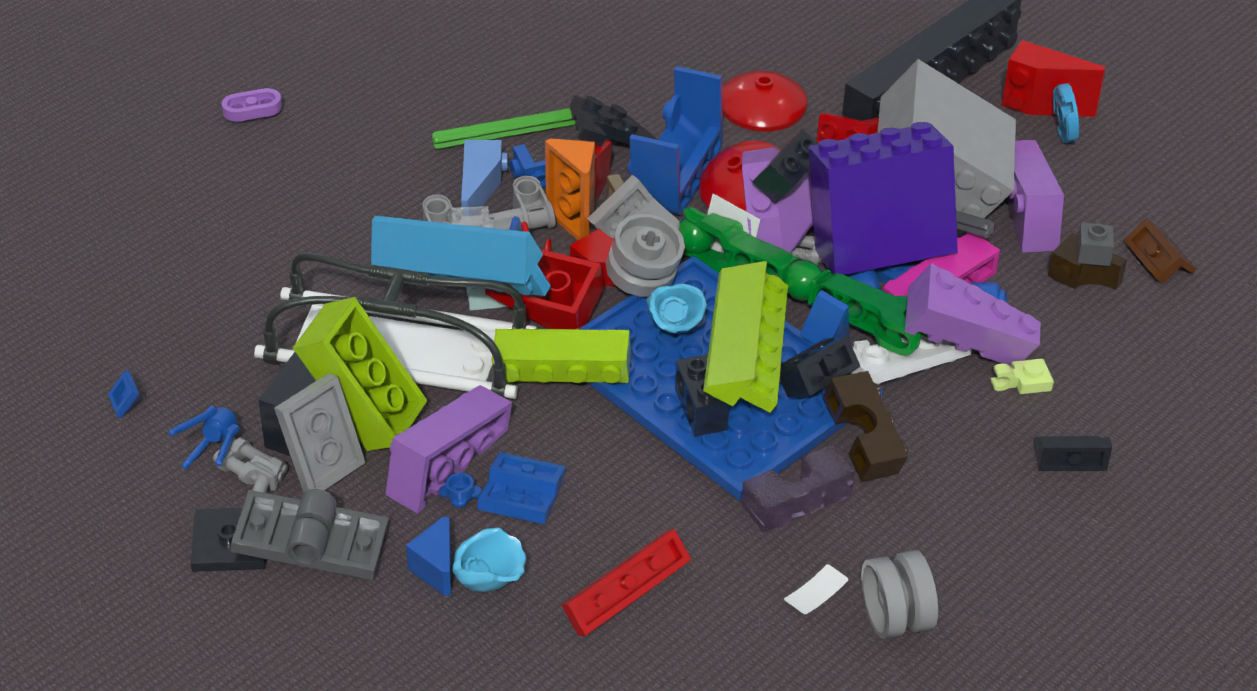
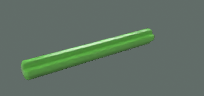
M570 108L435 131L432 133V143L434 148L438 150L464 145L465 140H494L574 126L576 120L572 119Z

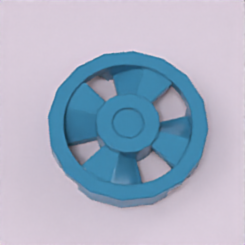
M1069 83L1060 84L1053 90V111L1058 116L1059 121L1057 131L1062 142H1077L1079 138V117L1075 96Z

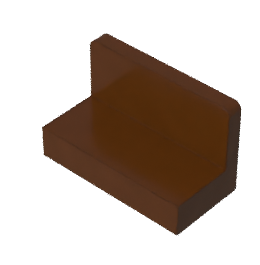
M1147 218L1124 239L1131 250L1161 283L1166 282L1181 266L1192 274L1197 270L1166 232Z

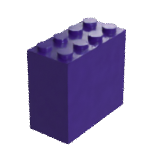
M916 122L911 127L902 129L884 128L880 133L870 135L857 133L851 135L848 139L838 141L825 139L816 145L808 146L815 249L833 274L846 275L958 253L954 146L931 123Z

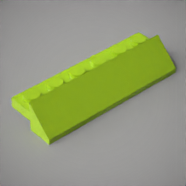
M767 261L722 268L718 274L703 391L731 406H734L739 398H742L770 413L778 402L788 284L784 283L779 277L766 273Z

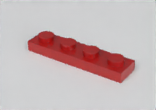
M667 530L561 604L577 635L586 636L692 559L676 530Z

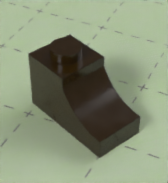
M1071 233L1052 252L1048 276L1073 289L1081 285L1096 284L1116 290L1123 282L1127 260L1113 253L1110 266L1078 263V235Z

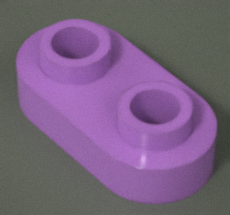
M270 88L231 94L226 96L221 103L224 118L236 123L256 118L271 117L282 109L281 94L277 90Z

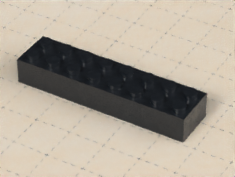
M967 0L846 82L842 116L861 121L879 117L881 96L917 59L959 84L964 78L977 72L984 64L994 60L997 55L1015 44L1018 38V20L1022 13L1020 9L1022 0Z

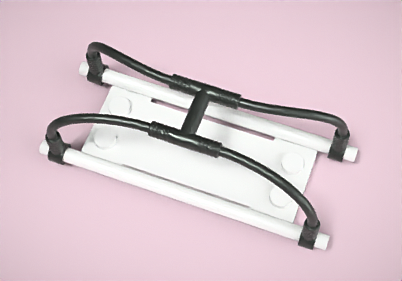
M306 252L298 254L293 259L291 270L289 271L291 288L283 287L281 290V300L287 301L277 305L268 314L265 328L263 329L265 346L257 345L254 353L255 358L263 359L264 363L276 365L279 362L287 363L295 351L282 349V346L278 345L277 330L274 327L277 316L294 307L312 305L298 336V341L325 303L352 298L307 291L303 284V274L300 269V264L303 261L320 262L345 270L367 274L370 278L389 280L390 283L383 299L363 296L356 298L366 313L463 329L462 331L369 316L417 384L467 392L482 385L505 399H516L518 387L509 385L508 381H506V366L503 363L498 347L494 343L495 330L537 329V326L529 325L528 321H526V305L523 303L522 296L518 290L503 282L487 279L436 277L425 272L378 265L365 266L322 254ZM404 283L422 286L432 284L497 289L508 293L515 301L513 305V322L418 308V305L397 302Z

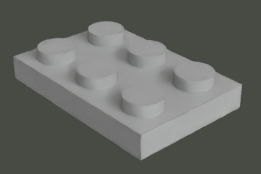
M328 373L274 408L303 493L310 489L326 490L366 463L338 376Z

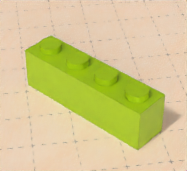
M495 330L494 343L498 347L503 363L506 366V381L629 383L631 363L629 330Z

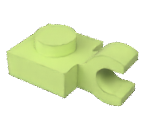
M1044 359L1014 361L1011 363V367L1008 364H997L993 368L997 377L991 378V383L996 391L1016 387L1020 394L1052 391L1054 381Z

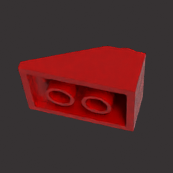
M1022 40L1008 61L1001 106L1028 115L1057 116L1053 111V90L1057 85L1069 83L1075 96L1078 116L1095 117L1098 111L1106 67Z
M540 249L543 255L537 265L549 282L550 288L545 296L523 295L520 293L523 303L526 305V317L548 329L578 330L587 324L604 289L601 266L599 263ZM485 289L486 295L513 309L515 301L511 295L504 291L498 292L492 289Z

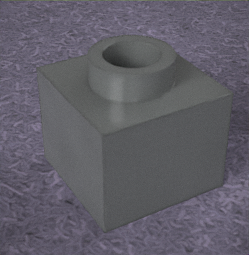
M1081 223L1077 240L1078 263L1110 266L1114 249L1113 225Z

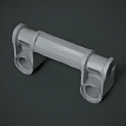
M521 176L514 181L512 210L459 221L447 197L437 194L428 196L423 201V221L509 230L512 218L516 216L519 217L521 223L527 222L529 232L531 229L545 226L551 229L556 224L552 204L547 199L540 181L532 176Z

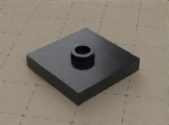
M243 508L195 509L191 553L192 572L265 569L264 558L231 552V542Z

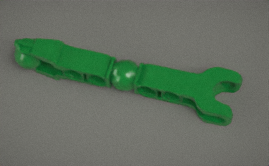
M693 207L683 209L685 217L680 221L679 227L685 244L683 255L695 256L718 273L722 268L767 261L766 273L775 275L788 284L787 293L791 297L800 301L808 300V304L812 306L818 293L821 290L849 306L850 324L873 334L876 342L882 348L899 355L907 356L912 354L920 345L921 335L928 337V334L919 331L915 335L905 332L908 296L891 295L843 274H831V271L828 269L822 272L813 262L800 261L799 257H793L788 251L743 231L742 224L737 220L715 213L707 215ZM715 236L721 240L724 253L710 249ZM905 335L909 344L903 342L900 336Z

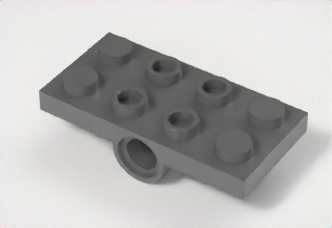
M320 489L305 491L301 500L248 490L231 542V552L373 580L386 535L389 517L336 507L335 498L330 493Z

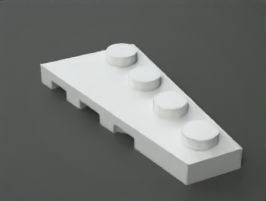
M921 335L918 349L910 355L903 356L882 348L879 344L870 345L867 340L855 341L853 350L860 363V367L850 373L869 371L873 382L879 385L881 382L901 378L907 374L927 370L946 362H954L956 359L971 355L972 348L965 352L956 349V345L953 342L943 339L940 343H937ZM901 338L903 342L909 344L908 339Z

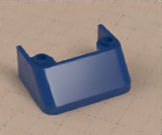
M676 66L674 68L675 94L670 101L665 103L663 108V119H666V128L658 140L634 134L630 136L628 173L631 176L634 175L651 196L672 214L683 215V209L688 207L699 189V182L704 169L721 150L723 141L722 76Z

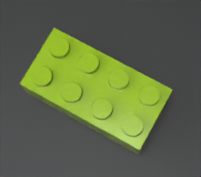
M356 297L325 303L293 346V350L316 381L328 373L338 376L357 437L366 451L389 448L397 434L403 433L410 428L427 402L421 390Z

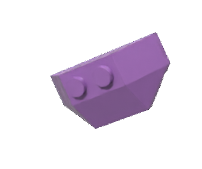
M767 148L744 151L742 154V170L746 212L760 219L756 238L791 253L813 225L808 171L794 187L774 204L752 181L778 154L779 150ZM747 218L749 234L751 235V220Z

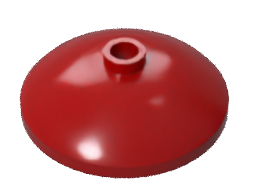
M766 70L745 72L730 79L722 87V114L730 122L748 130L770 132L786 129L799 122L806 113L807 96L803 88L790 77L778 72Z
M745 141L729 146L719 152L706 166L699 182V193L706 207L709 209L713 193L746 211L742 170L743 152L767 148L779 149L764 141Z

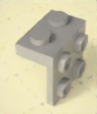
M634 175L587 218L596 230L600 229L612 238H614L618 224L626 217L637 213L654 214L667 219L678 230L680 227L679 220L657 202Z

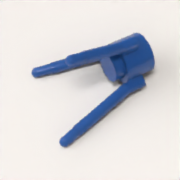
M209 406L205 412L168 431L170 436H174L204 421L202 431L205 438L182 463L183 469H187L211 442L223 441L215 464L217 466L222 465L234 436L240 430L233 412L224 407L216 409L214 406Z

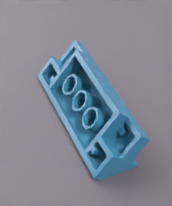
M374 216L372 219L371 265L425 272L436 277L494 280L513 286L523 295L545 296L550 288L549 282L537 265L543 253L530 232Z

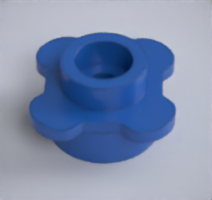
M455 473L447 478L446 485L440 487L439 494L441 497H447L452 501L454 507L462 508L472 498L479 497L481 488L474 485V480L470 475Z

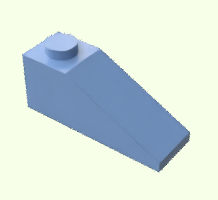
M465 140L461 196L462 220L474 218L500 186L502 171H508V153H502L501 140Z

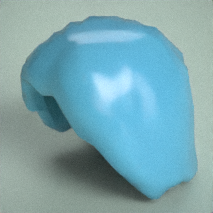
M683 283L658 287L651 292L646 300L650 317L656 326L662 331L677 334L687 333L703 320L707 306L704 293L700 289Z
M487 528L461 543L454 554L452 571L458 581L472 592H491L500 589L512 581L518 580L524 574L526 554L522 550L521 542L516 537L508 535L501 528Z

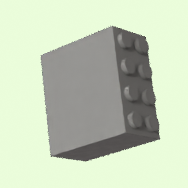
M917 59L881 96L877 133H880L884 128L902 129L911 127L916 122L931 123L954 146L956 210L985 218L1014 191L1016 119Z

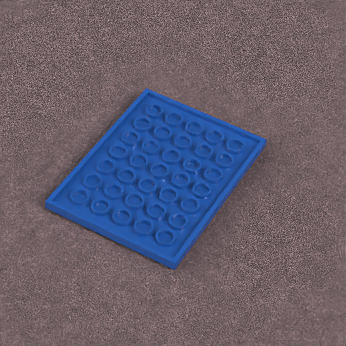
M692 256L678 266L671 286L681 283L697 287L704 293L707 306L703 320L687 333L677 334L662 331L650 317L646 303L648 297L631 295L578 329L629 330L631 342L629 383H587L741 501L848 423L835 425L823 399L827 386L811 396L788 398L779 380L778 402L770 413L739 398L734 406L729 405L726 431L694 437L675 391L676 360L708 355L719 273L695 256ZM786 321L784 324L781 363L814 345V343L800 336L801 331ZM879 388V389H880V392H881V399H882L883 390H882L881 388Z

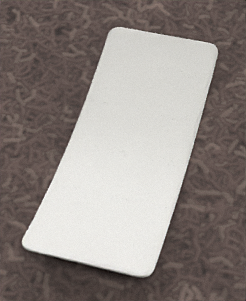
M827 564L811 580L785 597L784 600L801 613L807 614L834 595L848 581V578Z

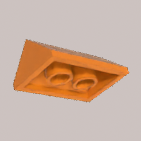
M550 138L545 141L546 197L552 204L555 221L573 237L580 240L589 235L592 229V224L587 218L594 212L595 142Z

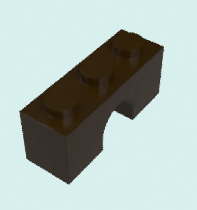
M869 371L831 378L823 399L835 425L854 423L866 432V434L857 436L848 453L861 482L899 474L908 457L905 442L899 438L894 427L893 416L886 410L881 399L879 386L873 382Z

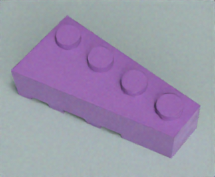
M931 263L908 287L906 333L915 335L919 331L928 334V340L940 343L944 339L955 343L956 349L967 352L972 348L978 350L982 357L1010 366L1014 361H1024L1040 345V321L1008 305L1005 301L982 291L976 285H971L954 276L948 270H943Z

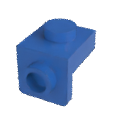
M525 144L514 146L513 160L509 161L513 178L532 176L540 181L542 188H546L545 160L535 163Z

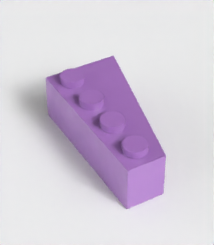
M1036 140L1015 141L1014 191L1006 200L1021 252L1054 251L1060 244L1064 193Z
M479 385L471 391L462 394L450 404L441 407L437 412L424 420H420L416 425L403 433L397 434L390 445L391 456L386 496L418 514L426 507L425 498L431 493L436 496L439 495L440 487L446 485L444 481L453 472L462 473L468 468L474 453L480 456L508 430L512 402Z

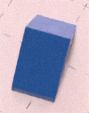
M821 290L813 303L800 336L814 344L825 338L848 336L850 338L849 306Z
M441 517L406 545L408 570L445 596L451 595V539L449 517Z

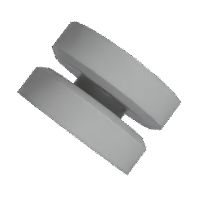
M637 213L626 217L617 226L605 263L608 276L624 292L638 297H649L651 292L658 287L671 286L685 248L682 234L674 224L654 214Z
M919 550L897 553L893 561L886 556L866 559L864 561L861 572L863 598L869 620L879 638L888 639L902 636L906 627L916 633L931 630L937 625L938 598L931 569Z

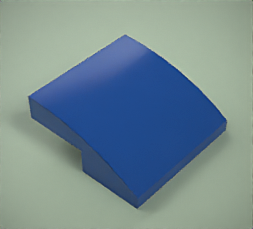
M500 452L490 467L489 481L478 497L477 510L545 525L560 491L566 473V466Z

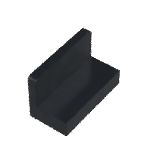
M1049 436L1035 437L1033 442L1038 471H1107L1112 451L1110 437Z

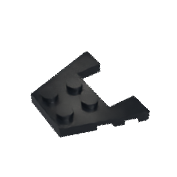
M575 95L569 105L572 119L576 120L574 127L578 130L577 138L579 140L595 142V145L598 146L603 145L606 137L630 144V136L632 134L658 140L627 115L628 112L618 105L612 104L609 107L591 96H587L584 99Z

